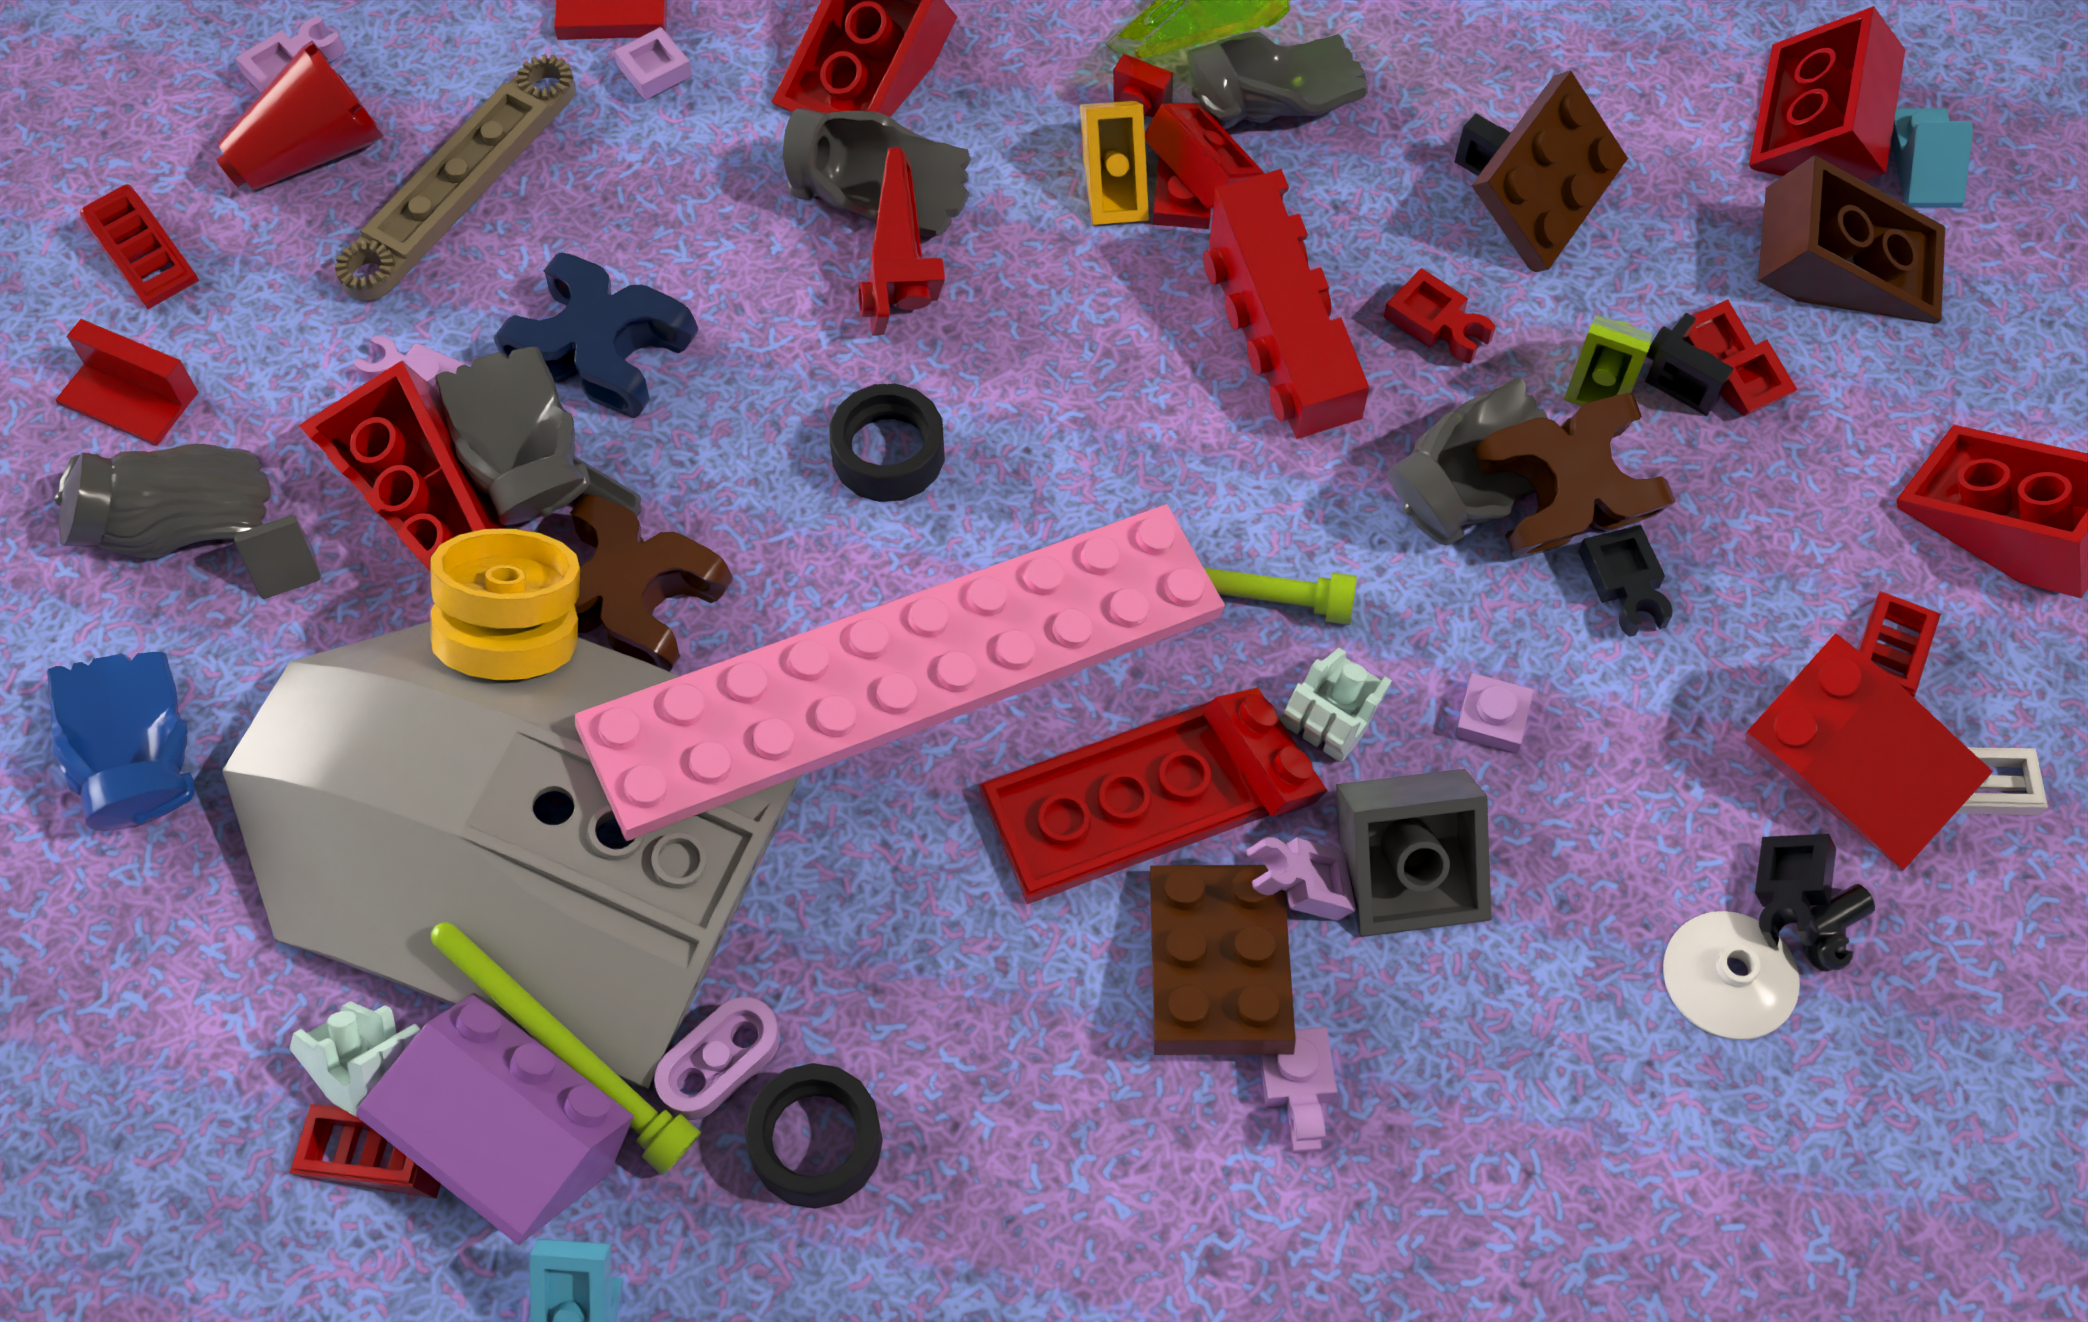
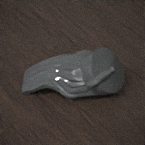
M1249 32L1221 39L1205 46L1187 50L1186 52L1189 71L1194 85L1191 91L1192 96L1199 100L1201 105L1224 129H1229L1243 120H1248L1252 123H1265L1282 115L1291 117L1319 116L1345 104L1355 102L1365 97L1368 93L1364 70L1358 61L1352 60L1353 55L1348 48H1345L1344 40L1339 34L1316 39L1305 44L1280 46L1273 43L1261 32Z
M798 108L790 115L783 143V161L790 195L811 201L812 197H820L830 207L854 212L874 223H877L888 149L900 147L901 150H904L911 163L920 235L925 237H935L944 233L951 226V218L958 216L964 208L969 196V192L964 186L969 178V174L965 169L969 165L971 158L968 149L932 141L908 130L887 115L876 111L823 113Z
M538 347L513 350L510 356L496 352L474 359L471 367L467 365L457 367L456 374L445 371L435 376L456 456L463 464L477 490L490 496L501 524L515 525L541 516L549 517L553 511L567 506L588 489L590 478L585 464L581 462L574 465L573 463L575 456V428L572 414L563 409L559 401L554 379Z
M1516 377L1483 395L1475 397L1457 409L1443 415L1440 421L1435 423L1416 440L1411 455L1388 469L1389 481L1403 505L1404 513L1407 516H1411L1417 527L1439 545L1446 546L1461 539L1464 536V532L1461 529L1463 525L1489 522L1509 515L1516 502L1536 492L1528 479L1515 472L1484 474L1480 471L1472 451L1488 435L1534 418L1543 417L1549 419L1543 409L1535 408V398L1531 395H1525L1527 387L1520 377Z
M188 444L151 452L125 451L114 455L110 459L100 457L99 454L81 453V455L71 457L60 479L59 492L54 497L55 503L60 506V544L62 546L99 547L102 550L140 558H159L169 555L180 547L199 541H235L233 535L263 525L261 520L266 515L267 510L263 503L269 501L271 496L269 480L266 473L259 471L261 463L252 452L239 448H223L209 444Z

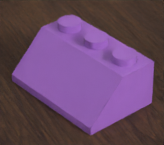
M475 993L431 1019L423 1026L361 1102L356 1113L358 1118L518 1246L609 1174L634 1117L633 1114Z

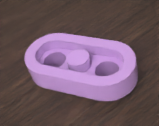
M738 997L731 999L718 1007L666 1053L656 1068L654 1080L656 1091L664 1107L671 1114L678 1116L681 1113L689 1120L706 1117L718 1109L776 1054L780 1043V1031L772 1010L764 1002L755 998ZM742 1029H752L758 1033L755 1043L746 1048L733 1044L734 1036ZM692 1075L702 1076L705 1079V1086L699 1093L687 1095L681 1092V1085L687 1077Z

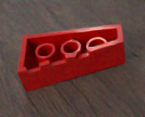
M1282 169L1216 187L1209 250L1203 253V264L1212 285L1220 284L1226 295L1225 310L1232 328L1235 330L1242 328L1248 340L1247 354L1253 371L1256 375L1265 374L1271 386L1270 402L1276 418L1280 422L1287 420L1296 439L1361 420L1370 387L1342 318L1333 320L1329 318L1331 315V299L1328 291L1330 287L1321 267L1313 270L1309 269L1307 251L1303 241L1306 240L1308 233L1300 213L1292 216L1287 214L1283 204V195L1288 191L1289 186Z
M401 360L298 425L328 455V459L363 494V498L375 512L389 523L397 532V536L430 573L431 557L440 544L460 534L483 529H506L505 525L501 524L498 520L490 496L477 490L463 464L456 456L454 443L449 433L445 411L438 391L404 361Z

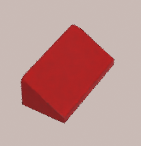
M1201 103L1161 104L1145 132L1146 142L1206 208L1211 209L1214 207L1216 187L1264 174V171Z

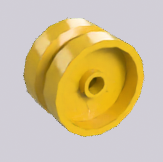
M483 529L457 535L440 544L431 557V593L435 603L431 608V644L433 653L446 666L468 676L492 680L529 679L551 673L569 662L577 648L578 617L575 603L579 597L580 566L577 555L561 541L541 533L518 529Z

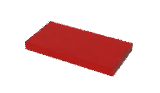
M1211 702L979 784L981 797L1027 904L1270 815L1203 715L1202 711Z

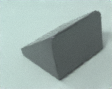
M290 515L233 535L251 579L262 599L317 582L321 579L312 545L296 515Z

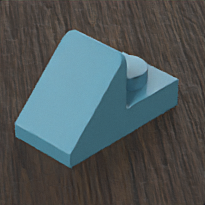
M1947 108L1896 109L1891 147L1905 205L1911 208H1962L1965 203L1972 144V122L1950 121Z
M537 1239L530 1253L531 1322H616L623 1279L611 1277V1244Z

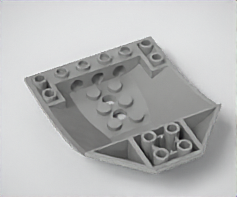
M431 621L290 661L222 770L276 944L280 941L338 961L452 1006L475 993L534 1038L433 945L431 941L433 928L442 922L452 923L622 1080L647 1092L655 1078L656 1068L660 1060L668 1052L803 775L636 837L625 848H608L597 839L596 831L604 822L616 819L575 727V713L680 676L578 637L577 648L570 661L551 673L517 680H492L468 676L446 666L433 653ZM549 791H558L566 794L573 802V814L567 821L559 825L542 823L533 812V805L540 795Z

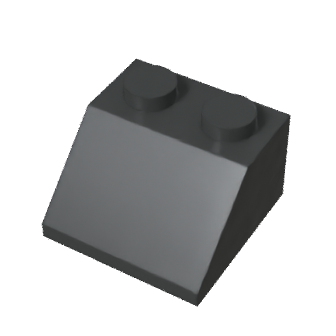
M1466 769L1336 784L1339 842L1341 850L1345 851L1356 906L1354 913L1360 937L1492 920L1487 795Z

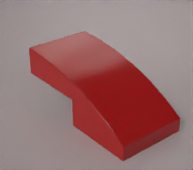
M1728 299L1692 315L1697 319L1687 343L1711 353L1718 360L1734 368L1721 396L1741 415L1745 417L1792 395L1798 390L1768 339L1755 345Z

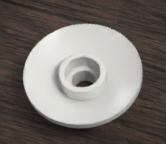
M1717 911L1694 917L1675 932L1664 954V981L1672 1001L1691 1023L1717 1037L1731 1040H1750L1765 1036L1779 1028L1789 1018L1797 1003L1800 979L1791 951L1780 937L1778 946L1769 947L1759 928V921L1747 915L1736 912ZM1736 958L1741 960L1748 969V975L1739 976L1734 974L1727 965V959Z

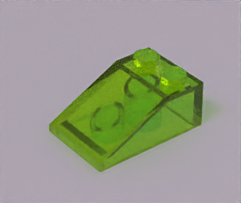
M1153 0L1105 44L1114 53H1124L1143 59L1260 28L1262 25L1264 28H1268L1280 21L1290 11L1291 6L1288 3L1290 0Z

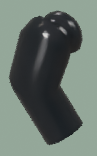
M1854 884L1832 896L1830 905H1815L1810 908L1818 925V937L1813 946H1804L1803 944V952L1810 964L1820 971H1838L1850 964L1854 951L1846 950V944L1849 943V939L1846 937V928L1875 911V903L1871 894L1860 884Z

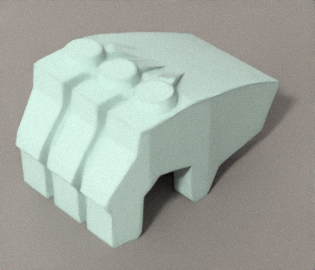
M1338 648L1323 661L1317 659L1313 663L1303 684H1297L1280 720L1287 729L1295 734H1298L1304 728L1305 731L1302 738L1316 747L1325 741L1323 752L1337 761L1343 762L1362 738L1377 707L1388 691L1392 680L1385 676L1382 680L1367 672L1361 665L1346 658V651Z
M350 1001L342 1005L340 1012L332 1014L326 1023L306 1033L300 1029L294 1032L290 1051L331 1102L356 1116L361 1102L421 1029L416 1024H413L397 1033L391 1008L384 1005L373 1011Z

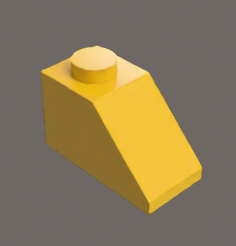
M1137 101L1080 105L1082 151L1092 225L1149 221L1143 104Z

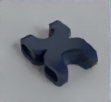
M568 253L556 254L543 272L545 273L549 292L553 299L567 307L555 317L544 320L513 315L507 318L494 336V342L499 352L510 356L513 350L538 347L554 382H563L579 373L582 377V389L589 400L635 418L644 410L650 401L646 379L642 372L625 361V359L635 350L649 346L665 348L679 354L685 351L698 333L697 323L689 308L683 303L643 284L629 285L611 295L610 277L603 267Z

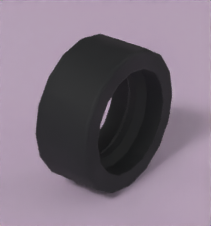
M896 383L873 384L853 392L837 407L829 424L833 467L842 484L858 496L878 502L905 500L922 493L938 478L944 464L943 419L933 401L917 389ZM896 419L910 423L923 436L922 449L912 458L894 465H877L863 461L852 450L854 435L864 426L878 420Z
M816 1063L788 1068L765 1083L750 1105L744 1130L749 1158L755 1172L767 1190L790 1205L814 1209L842 1203L861 1190L878 1166L883 1143L875 1101L862 1082L839 1067ZM812 1096L832 1098L845 1106L854 1119L857 1133L854 1148L844 1164L831 1173L818 1176L797 1174L785 1167L775 1153L772 1139L775 1123L784 1109L799 1099Z

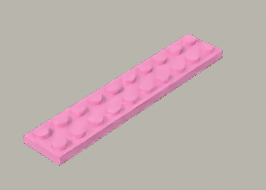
M1168 504L575 713V727L623 836L628 841L1220 618L1225 604Z

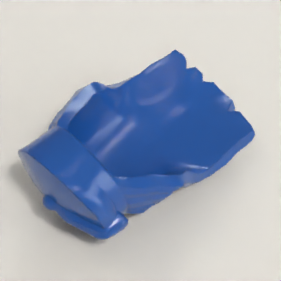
M121 653L93 658L89 665L83 662L74 663L71 670L63 666H54L47 670L51 706V731L53 736L52 751L58 759L69 789L81 796L85 821L89 828L97 831H110L142 825L163 817L191 801L194 796L193 777L190 772L180 774L187 745V722L180 717L178 711L176 685L165 653H137L133 659Z

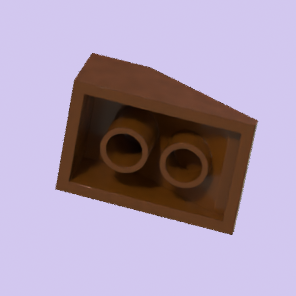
M1814 155L1766 187L1758 281L1798 302L1936 324L1942 319L1945 226Z

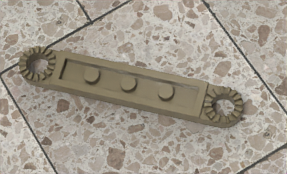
M541 55V59L538 60L535 56L531 58L532 62H524L522 64L523 69L519 68L518 74L509 83L504 82L361 229L362 235L354 243H351L348 249L345 247L341 250L343 254L337 256V263H335L334 267L341 287L347 295L364 301L378 299L388 294L570 103L575 95L576 85L569 63L566 64L563 58L558 60L555 55H551V58ZM545 78H555L560 82L555 84L556 88L550 86V91L543 88V92H541L539 87L534 88L535 83ZM369 263L380 265V272L376 271L375 277L372 274L369 275V280H366V277H362L361 280H359L358 276L353 278L356 269L362 265Z

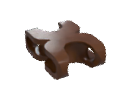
M1620 394L1584 404L1571 418L1563 422L1561 426L1554 420L1539 417L1506 427L1488 435L1472 450L1478 467L1484 474L1515 472L1528 479L1537 493L1538 509L1536 513L1525 517L1514 530L1508 531L1505 535L1513 557L1523 558L1560 548L1570 542L1574 536L1585 531L1588 526L1593 530L1603 532L1615 531L1654 517L1676 502L1667 479L1662 476L1649 479H1634L1621 472L1612 459L1610 447L1612 438L1620 436L1629 428L1631 422L1640 420L1642 417L1633 394Z
M585 494L570 511L575 531L580 540L596 549L594 556L580 567L579 597L575 603L578 617V633H588L603 624L608 632V641L614 651L670 672L681 655L678 651L676 637L671 628L652 615L654 609L666 598L681 594L698 597L709 603L716 602L732 583L733 577L723 558L717 553L677 532H660L644 542L641 537L642 529L640 522L634 512L600 496Z

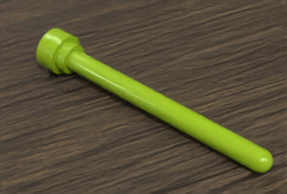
M1204 567L1220 595L1314 607L1313 614L1326 615L1325 622L1350 625L1357 575L1332 572L1331 578L1319 577L1318 583Z
M442 922L433 928L431 941L439 951L541 1045L634 1115L630 1127L640 1135L636 1142L645 1149L641 1157L662 1176L667 1173L693 1145L702 1132L681 1113L676 1118L666 1109L659 1114L454 924Z

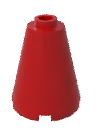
M311 40L297 52L218 142L224 154L216 158V161L237 187L247 182L253 190H258L374 144L384 137L383 133L376 126L377 124L347 83L328 64L327 57L314 41Z

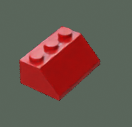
M1874 6L1772 44L1749 161V167L1752 170L1784 176L1816 155L1862 181L1886 174L1906 50Z

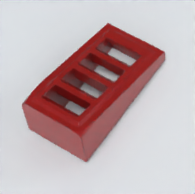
M900 147L888 149L871 263L872 260L923 259L911 163L904 150H901Z
M125 184L80 210V215L93 238L148 310L199 281L193 269L131 185ZM159 247V248L156 249L155 251H153V252L147 254L146 256H144V257H142V258H140V259H138V260H136L135 262H133V263L130 264V262L134 261L135 259H137V258L143 256L144 254H146V253L152 251L153 249ZM170 262L173 267L146 282H143L141 279Z
M1879 591L1857 650L1870 660L1903 673L1902 676L1882 668L1915 697L1941 614ZM1887 619L1918 632V636L1914 637L1885 626L1883 621ZM1877 639L1910 652L1911 655L1878 643Z
M310 1104L289 1173L295 1176L437 1199L441 1187L440 1182L395 1146L392 1150L388 1168H379L387 1144L385 1138L360 1118L353 1116L340 1107ZM333 1126H343L333 1163L322 1161ZM361 1130H369L359 1165H350Z

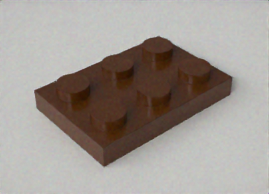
M1570 70L1552 77L1471 186L1527 267L1534 272H1540L1550 269L1625 164L1628 157Z
M1266 865L1150 866L1154 1055L1294 1054L1296 1038L1285 890H1280L1273 895H1263L1253 889L1252 884L1253 880L1268 872Z

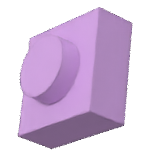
M662 27L614 50L618 68L644 100L692 77L690 61Z
M1471 673L1455 737L1517 754L1522 743L1534 689Z

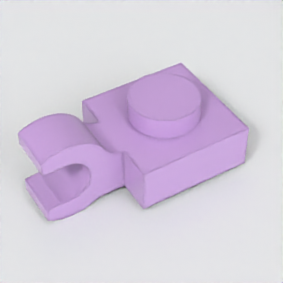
M1327 1027L1296 1029L1294 1054L1258 1055L1266 1108L1287 1107L1293 1153L1321 1151V1139L1326 1137L1320 1103L1334 1102L1337 1095V1087Z

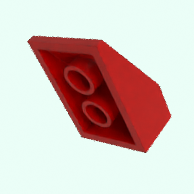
M821 0L771 102L791 113L798 108H805L823 113L876 111L891 117L934 66L957 19V15L944 0Z
M1953 424L1898 496L1897 508L2019 583L2082 598L2088 589V453Z
M1836 633L1746 732L1745 744L1902 871L1993 772L1893 677Z

